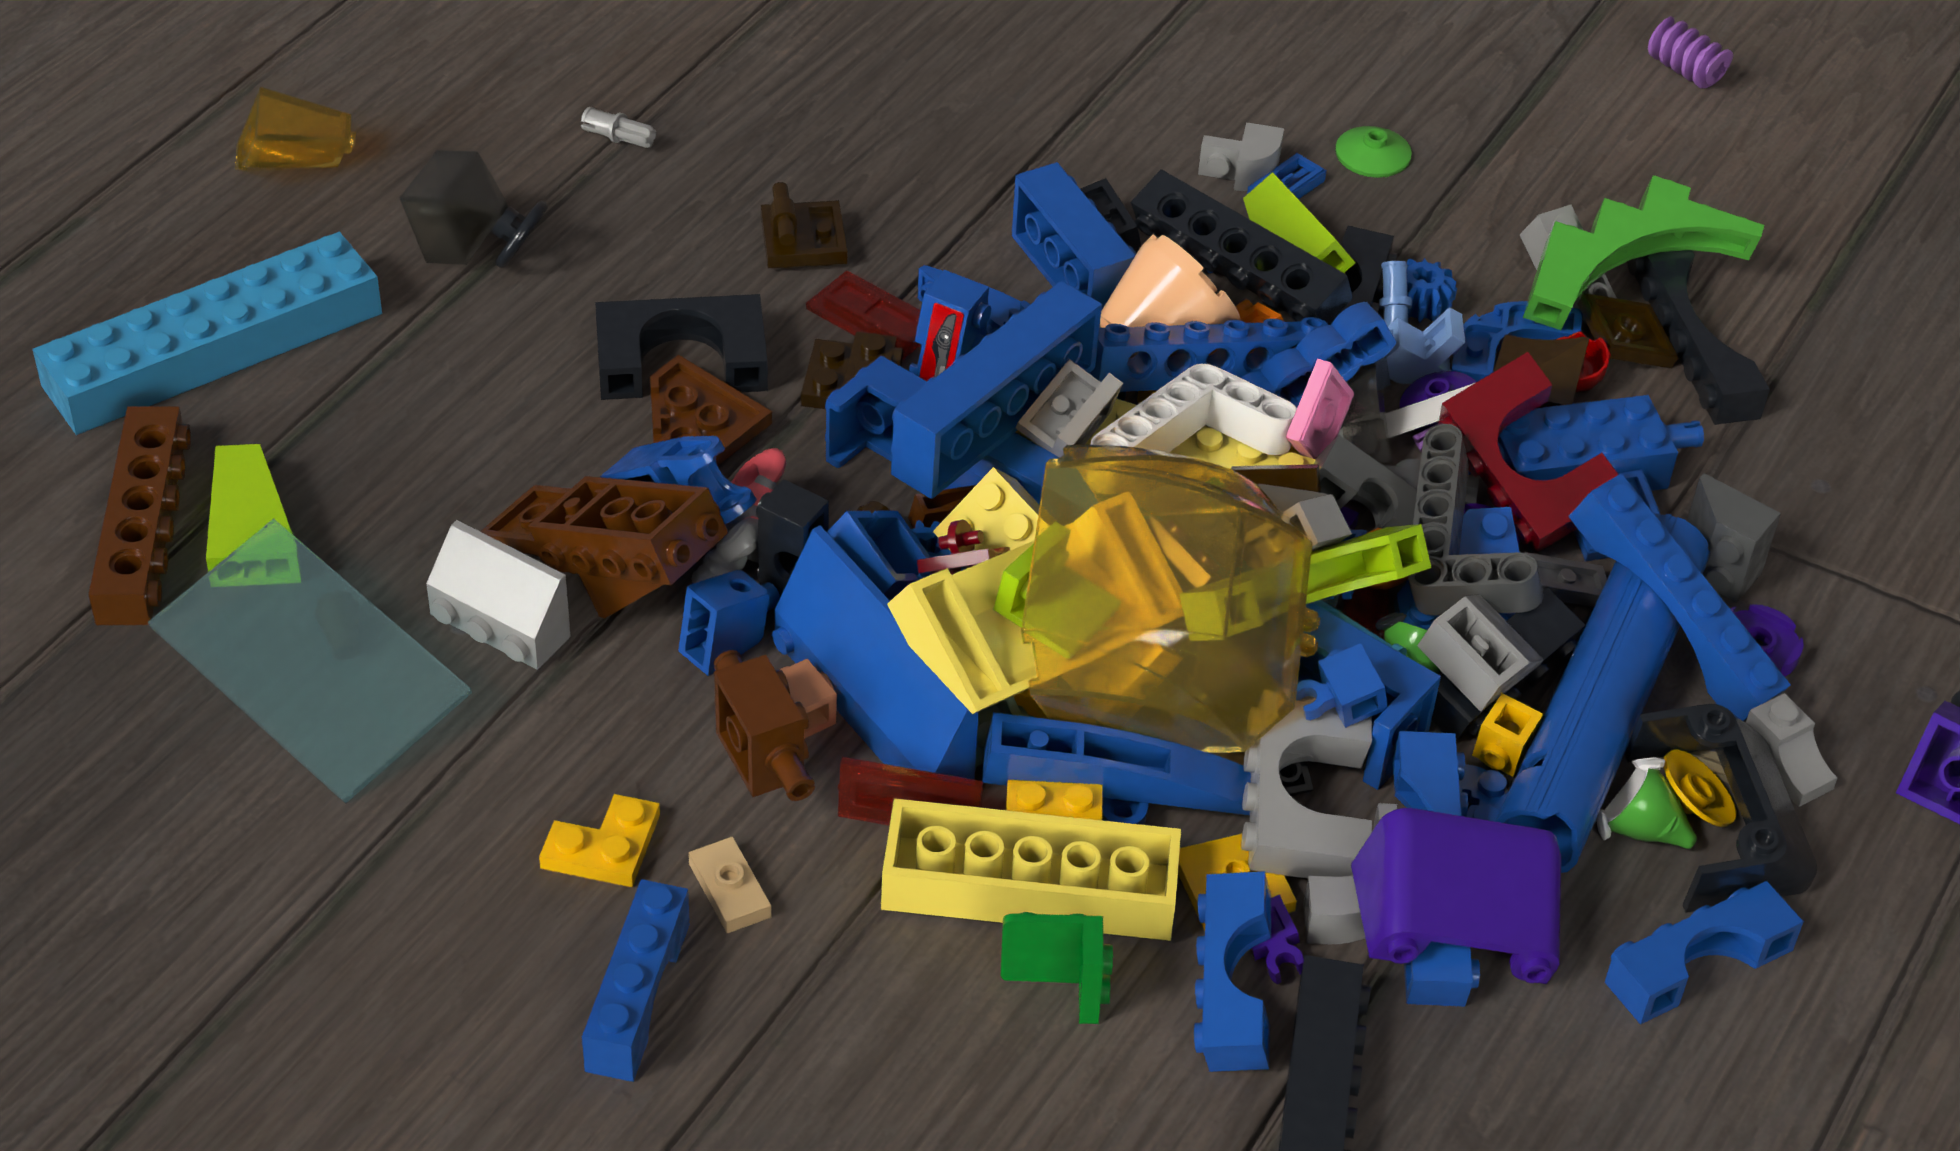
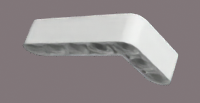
M1210 364L1193 365L1091 439L1086 481L1091 487L1100 491H1116L1205 425L1265 454L1283 455L1291 449V443L1286 438L1297 408L1290 401Z

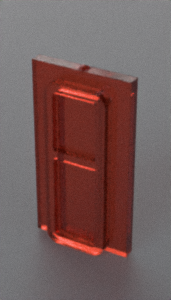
M847 270L806 302L807 310L854 336L856 332L897 336V347L903 348V359L921 345L915 342L921 310Z
M842 757L840 763V783L838 785V817L890 826L894 799L982 808L983 781Z

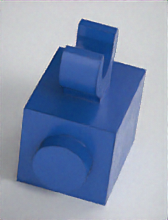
M1361 643L1350 648L1341 647L1335 649L1326 658L1318 661L1322 683L1314 680H1303L1293 687L1296 701L1307 696L1316 698L1313 703L1303 706L1306 720L1317 719L1327 710L1335 708L1346 728L1383 712L1388 707L1385 686Z

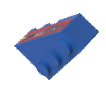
M943 270L924 293L915 336V342L922 344L918 365L915 363L910 364L909 372L928 381L950 367L960 355L967 354L980 344L986 336L987 323L992 311L991 306L988 305L989 286Z

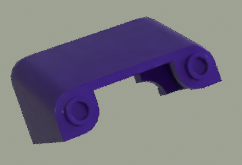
M1400 808L1385 814L1380 819L1352 861L1351 869L1369 958L1387 960L1399 964L1408 963L1416 959L1426 949L1428 944L1433 941L1512 953L1509 960L1512 975L1528 983L1547 984L1557 971L1560 964L1561 853L1557 837L1552 832L1434 811Z

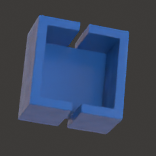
M846 511L827 531L833 540L890 601L910 583L930 576V572H918L917 560L931 557L898 511H874L873 513L870 511Z

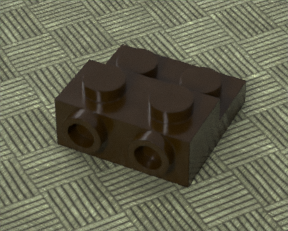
M856 332L853 343L815 339L801 392V406L825 409L826 399L834 390L843 387L856 376L861 368L869 366L880 356L902 367L903 348L897 347V336Z

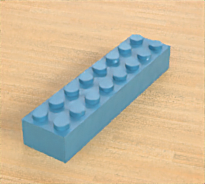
M339 231L33 348L40 383L73 432L78 435L125 416L127 406L154 405L382 314L378 277Z

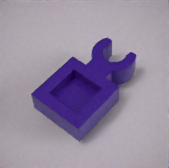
M1280 895L1271 898V939L1252 947L1250 950L1255 961L1267 956L1266 964L1269 976L1274 983L1279 984L1282 980L1278 967L1285 962L1293 963L1301 975L1304 958L1302 952L1293 946L1300 943L1299 934Z

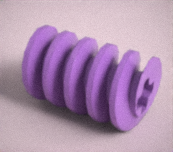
M1672 16L1664 19L1657 26L1648 44V51L1651 57L1660 60L1666 67H1671L1677 74H1682L1688 81H1693L1699 88H1708L1719 81L1728 70L1733 59V52L1731 50L1725 49L1722 51V46L1718 42L1710 44V38L1707 35L1699 37V31L1696 28L1688 29V24L1685 21H1679L1675 24Z

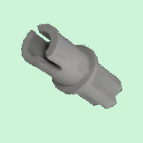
M587 107L582 114L581 122L590 123L589 125L585 123L581 125L584 131L609 137L614 143L625 141L648 148L653 145L656 138V130L651 125L630 120L626 114L621 112L615 115L593 107Z

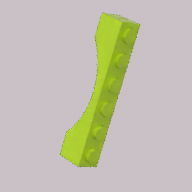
M1422 524L1385 527L1179 596L1190 640L1225 639L1260 627L1273 617L1305 604L1363 587L1397 580L1430 569L1431 563Z

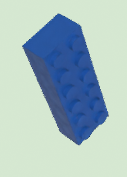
M1060 281L1049 291L1041 293L1032 304L1020 313L1012 315L1008 322L993 334L986 335L980 344L967 354L960 355L950 367L937 377L930 378L924 387L908 399L900 401L892 415L891 475L928 498L933 499L1018 431L1016 429L1018 421L1069 359L1088 373L1094 370L1102 303Z

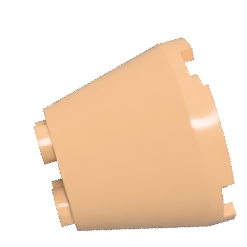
M1153 234L1140 247L1102 309L1099 328H1105L1108 324L1142 327L1151 322L1163 323L1167 326L1185 325V323L1190 321H1199L1206 324H1224L1228 320L1241 319L1238 310L1226 292L1221 290L1218 294L1215 293L1217 291L1216 286L1202 272L1204 268L1189 253L1168 237L1162 235L1157 238ZM1178 350L1173 352L1169 357L1175 355L1178 352ZM1139 352L1134 353L1130 358L1135 357Z

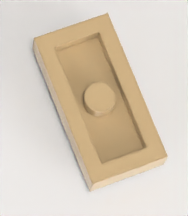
M733 837L689 852V865L726 933L771 918V904Z

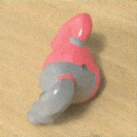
M778 448L764 450L747 461L733 478L731 483L751 489L757 501L743 514L725 524L728 534L715 545L716 549L706 554L703 563L692 575V583L734 570H741L744 568L747 559L759 563V549L756 545L758 538L756 508L761 497L775 489L777 482L784 473L786 458L782 450Z

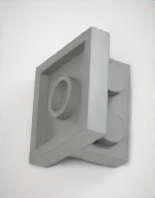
M1069 359L1018 421L1016 429L1040 447L1071 463L1111 413L1123 382L1111 373H1108L1103 381L1100 382Z

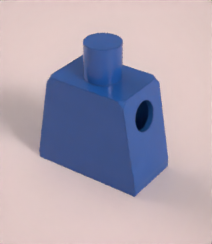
M734 570L687 586L678 652L707 676L713 674L715 671L714 661L721 653L728 650H736L742 655L762 640L767 612L776 608L780 600L778 590L769 582L760 585L741 570Z

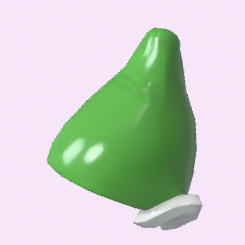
M1650 757L1632 761L1636 767L1635 771L1606 809H1600L1597 815V827L1602 839L1610 838L1611 832H1615L1634 840L1663 842L1678 845L1684 849H1691L1695 845L1697 837L1673 788L1659 771V769L1664 767L1665 759Z

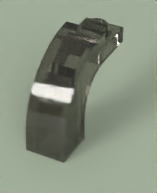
M1385 356L1375 363L1360 366L1356 374L1346 382L1353 390L1354 396L1341 426L1345 439L1382 465L1393 463L1384 406V391L1392 390L1387 357Z

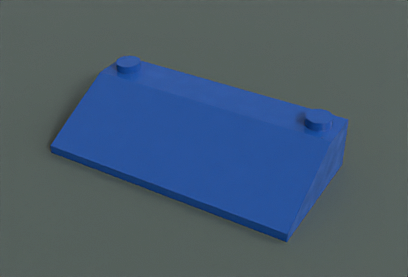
M820 525L812 529L775 608V630L772 632L774 644L781 654H787L795 664L808 659L819 673L824 672L827 674L833 684L834 691L837 693V711L897 778L903 792L910 800L949 804L974 790L979 712L972 714L911 649L887 605L890 600Z

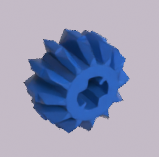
M1425 257L1421 262L1408 259L1407 296L1412 299V307L1408 309V318H1417L1419 323L1424 318L1434 322L1449 307L1452 308L1453 300L1456 298L1457 287L1456 281L1452 278V270L1442 269L1441 262L1428 263Z

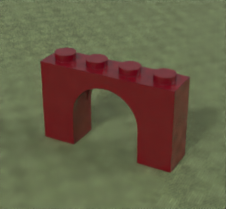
M1526 352L1443 402L1438 425L1452 424L1460 429L1468 458L1469 472L1475 477L1480 475L1488 486V497L1496 508L1511 507L1515 531L1519 536V541L1523 545L1529 544L1537 554L1578 529L1568 516L1591 491L1619 474L1603 453H1600L1562 477L1552 480L1529 479L1516 473L1507 465L1498 447L1499 435L1508 425L1549 400L1552 383L1530 353Z

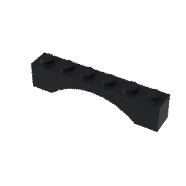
M1693 251L1658 252L1627 261L1630 274L1635 275L1641 287L1644 300L1651 304L1684 367L1687 380L1691 381L1699 395L1700 404L1703 409L1707 410L1714 425L1761 419L1770 388L1756 363L1718 340L1703 325L1690 303L1687 283L1695 257Z

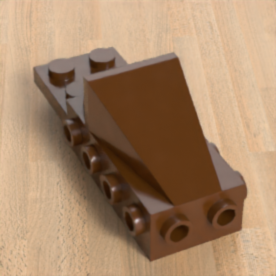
M585 476L572 488L534 485L480 531L521 553L540 556L545 565L557 571L579 574L599 617L602 618L612 615L664 584L672 585L728 534V530L721 517L720 508L707 487Z

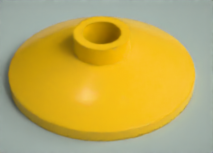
M1678 749L1668 752L1664 756L1665 765L1663 768L1686 814L1694 813L1706 822L1718 827H1727L1736 819L1734 802L1728 790L1715 773L1690 753Z

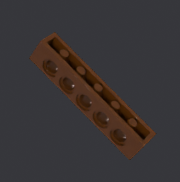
M127 406L88 594L96 625H151L154 607L161 606L162 584L159 578L160 574H166L168 570V552L165 545L166 542L173 541L174 521L171 513L179 509L180 492L177 481L184 480L185 457L183 450H189L191 445L190 425L183 424L180 406Z

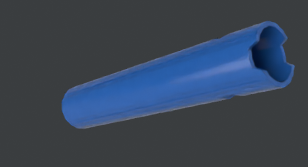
M1655 514L1703 574L1710 556L1708 542L1703 534L1685 519L1674 517L1670 514ZM1617 561L1610 572L1527 751L1522 766L1495 822L1552 832L1557 837L1561 853V873L1568 872L1573 868L1581 856L1597 815L1627 750L1639 715L1643 713L1680 628V624L1652 588Z

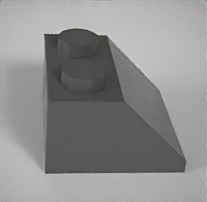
M1703 473L1699 478L1687 521L1698 528L1708 542L1710 556L1703 576L1716 592L1738 602L1762 574L1781 513Z

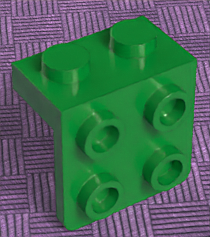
M1032 912L1005 915L1002 926L1001 978L1006 981L1079 983V1024H1099L1100 1004H1110V975H1112L1113 945L1103 944V916H1086L1084 914L1048 915Z

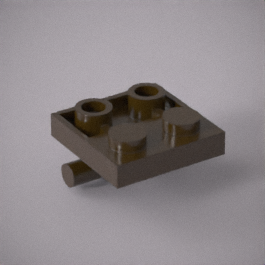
M784 182L775 183L772 187L774 201L771 204L761 205V223L767 267L790 268L847 264L848 251L839 200L794 203L789 197L787 184Z

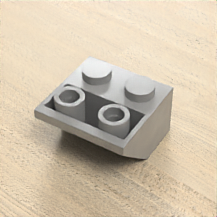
M1481 595L1465 596L1437 617L1417 645L1480 712L1498 699L1501 693L1504 694L1538 667L1544 660Z

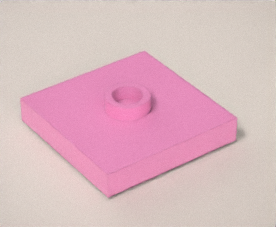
M1321 359L1316 361L1286 435L1288 441L1300 455L1316 459L1338 436L1354 396L1353 390L1333 364Z

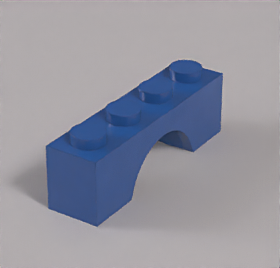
M1265 871L1206 874V894L1198 895L1200 923H1205V936H1197L1196 944L1199 966H1204V979H1196L1195 983L1197 1008L1203 1009L1202 1022L1195 1023L1194 1025L1196 1053H1204L1209 1072L1269 1069L1270 1024L1264 1002L1261 999L1243 993L1231 982L1233 971L1241 957L1252 947L1271 939V893Z
M640 880L582 1035L585 1072L634 1082L648 1043L651 1014L660 979L668 962H677L690 925L689 894L687 888Z
M1767 881L1750 889L1743 887L1735 891L1723 902L1712 907L1709 905L1700 907L1687 919L1674 925L1666 923L1660 926L1651 936L1636 943L1628 941L1620 945L1611 955V963L1605 983L1641 1025L1680 1005L1689 978L1685 965L1691 960L1702 956L1721 955L1735 958L1756 969L1792 952L1804 921Z

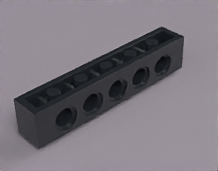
M1162 169L1131 201L1136 217L1135 223L1144 234L1150 237L1153 234L1157 237L1162 235L1168 237L1195 258L1204 269L1209 272L1216 270L1226 276L1236 288L1240 290H1245L1246 288L1257 294L1260 300L1271 308L1279 307L1286 311L1295 322L1302 321L1304 318L1314 317L1322 319L1330 325L1353 299L1346 274Z

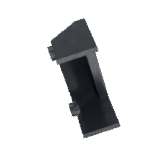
M1703 704L1640 714L1625 753L1627 762L1642 758L1664 757L1674 749L1687 753L1715 749L1745 822V826L1741 829L1736 840L1737 851L1741 859L1699 866L1682 904L1685 913L1694 912L1705 905L1712 907L1727 900L1730 895L1740 888L1746 887L1750 889L1765 881L1781 897L1801 894L1808 890L1817 874V862L1764 737L1727 708L1717 704Z

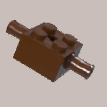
M728 650L721 653L714 661L716 733L751 796L756 797L784 787L786 795L791 801L807 798L815 790V782L804 767V760L809 758L808 747L804 739V729L809 727V721L802 703H794L791 698L785 674L782 670L776 671L766 654L743 662L741 654L736 650Z

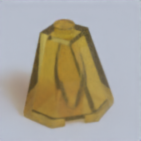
M260 87L236 144L235 169L240 171L338 167L344 153L350 154L355 143L356 132L351 131V114Z

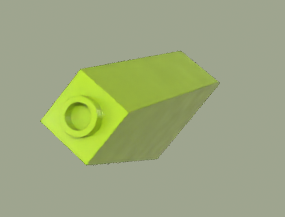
M1273 172L1243 198L1251 221L1343 273L1355 264V261L1339 242Z
M260 444L222 445L215 447L206 562L212 589L302 585L303 582L298 547Z

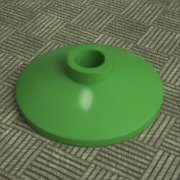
M1375 126L1356 127L1344 132L1338 138L1335 149L1336 156L1344 167L1359 175L1376 178L1389 177L1402 172L1409 165L1412 154L1410 145L1402 136L1389 129Z

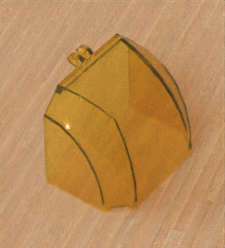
M1066 445L1063 448V456L1046 462L1021 634L1023 644H1032L1037 678H1031L1028 681L1030 695L1048 719L1134 732L1182 744L1207 753L1245 752L1295 709L1300 656H1312L1317 651L1318 642H1316V638L1303 633V631L1309 633L1315 631L1320 626V617L1317 611L1306 608L1312 541L1257 484L1233 469L1197 458L1160 450L1112 445Z

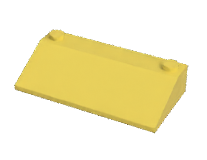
M1129 493L1093 507L1074 524L1065 527V529L1071 532L1066 549L1070 557L1065 567L1121 602L1119 612L1072 657H1066L993 610L1003 571L1038 539L953 575L946 568L910 583L887 603L911 649L972 714L1185 619L1179 596L1183 592Z

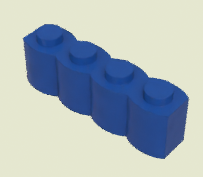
M1361 302L1342 311L1331 325L1319 327L1308 333L1296 348L1287 349L1274 355L1266 362L1261 371L1246 374L1241 378L1290 401L1298 408L1317 359L1331 362L1347 382L1356 374L1360 366L1379 361L1394 348L1397 342L1382 317L1367 302Z

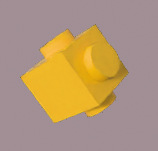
M1501 693L1481 724L1472 756L1480 759L1488 767L1501 770L1513 777L1527 754L1540 726L1543 713Z

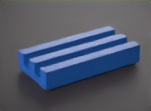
M1296 153L1274 170L1248 186L1247 194L1273 172L1300 199L1325 181L1327 170ZM1300 167H1303L1301 170H1299L1298 172H1296L1294 175L1292 174L1293 172H1295V171H1296L1297 169H1299Z

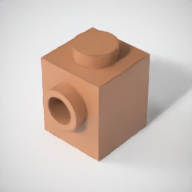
M808 659L792 666L781 668L780 670L783 671L788 681L791 698L794 703L801 702L807 713L809 727L804 729V739L836 724L837 693L834 691L833 684L827 674L824 672L819 673Z

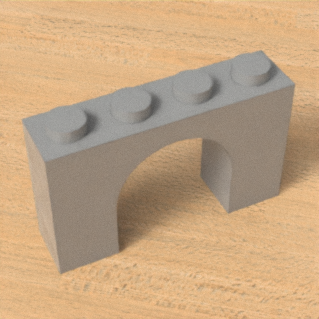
M1261 689L1256 706H1248L1245 718V733L1252 734V744L1248 743L1246 746L1243 767L1245 772H1251V783L1247 782L1245 785L1242 808L1244 811H1250V821L1245 822L1243 827L1241 849L1249 851L1248 865L1251 871H1265V873L1308 878V876L1344 877L1353 875L1351 863L1372 833V820L1324 814L1302 806L1284 788L1279 771L1290 764L1303 761L1361 768L1372 743V716L1345 728L1336 709L1331 708L1317 719L1306 720L1303 706L1313 703L1316 698L1307 696L1296 701L1294 693Z

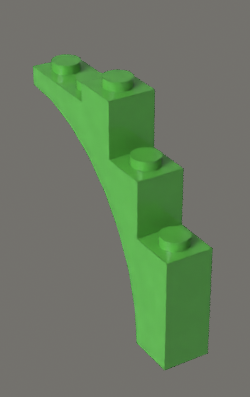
M1653 175L1641 199L1639 209L1604 198L1594 219L1591 232L1555 221L1542 252L1523 318L1562 330L1574 303L1589 285L1607 271L1631 259L1658 252L1693 250L1721 253L1749 260L1761 239L1764 225L1705 204L1688 200L1690 187Z

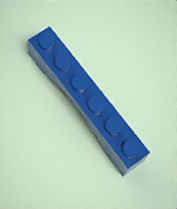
M1622 473L1591 491L1568 516L1596 552L1614 559L1631 570L1649 585L1668 606L1682 626L1695 651L1703 672L1707 692L1717 705L1727 708L1745 722L1751 709L1779 696L1791 686Z
M1399 731L1393 753L1395 797L1406 808L1467 817L1468 796L1466 792H1460L1459 780H1463L1465 773V755L1463 752H1457L1456 734ZM1431 941L1416 959L1404 963L1406 1004L1465 1007L1471 988H1478L1480 964L1478 959L1471 958V947Z

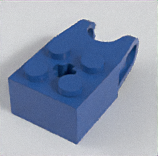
M683 436L634 447L600 476L601 478L707 487L720 508L724 524L743 514L757 501L751 489L731 483L719 470L716 456L724 452L725 447L717 436Z

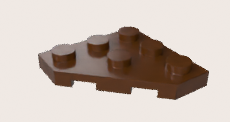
M677 355L650 375L653 443L683 436H717L725 447L724 452L716 456V463L719 466L772 424L771 410L680 355Z

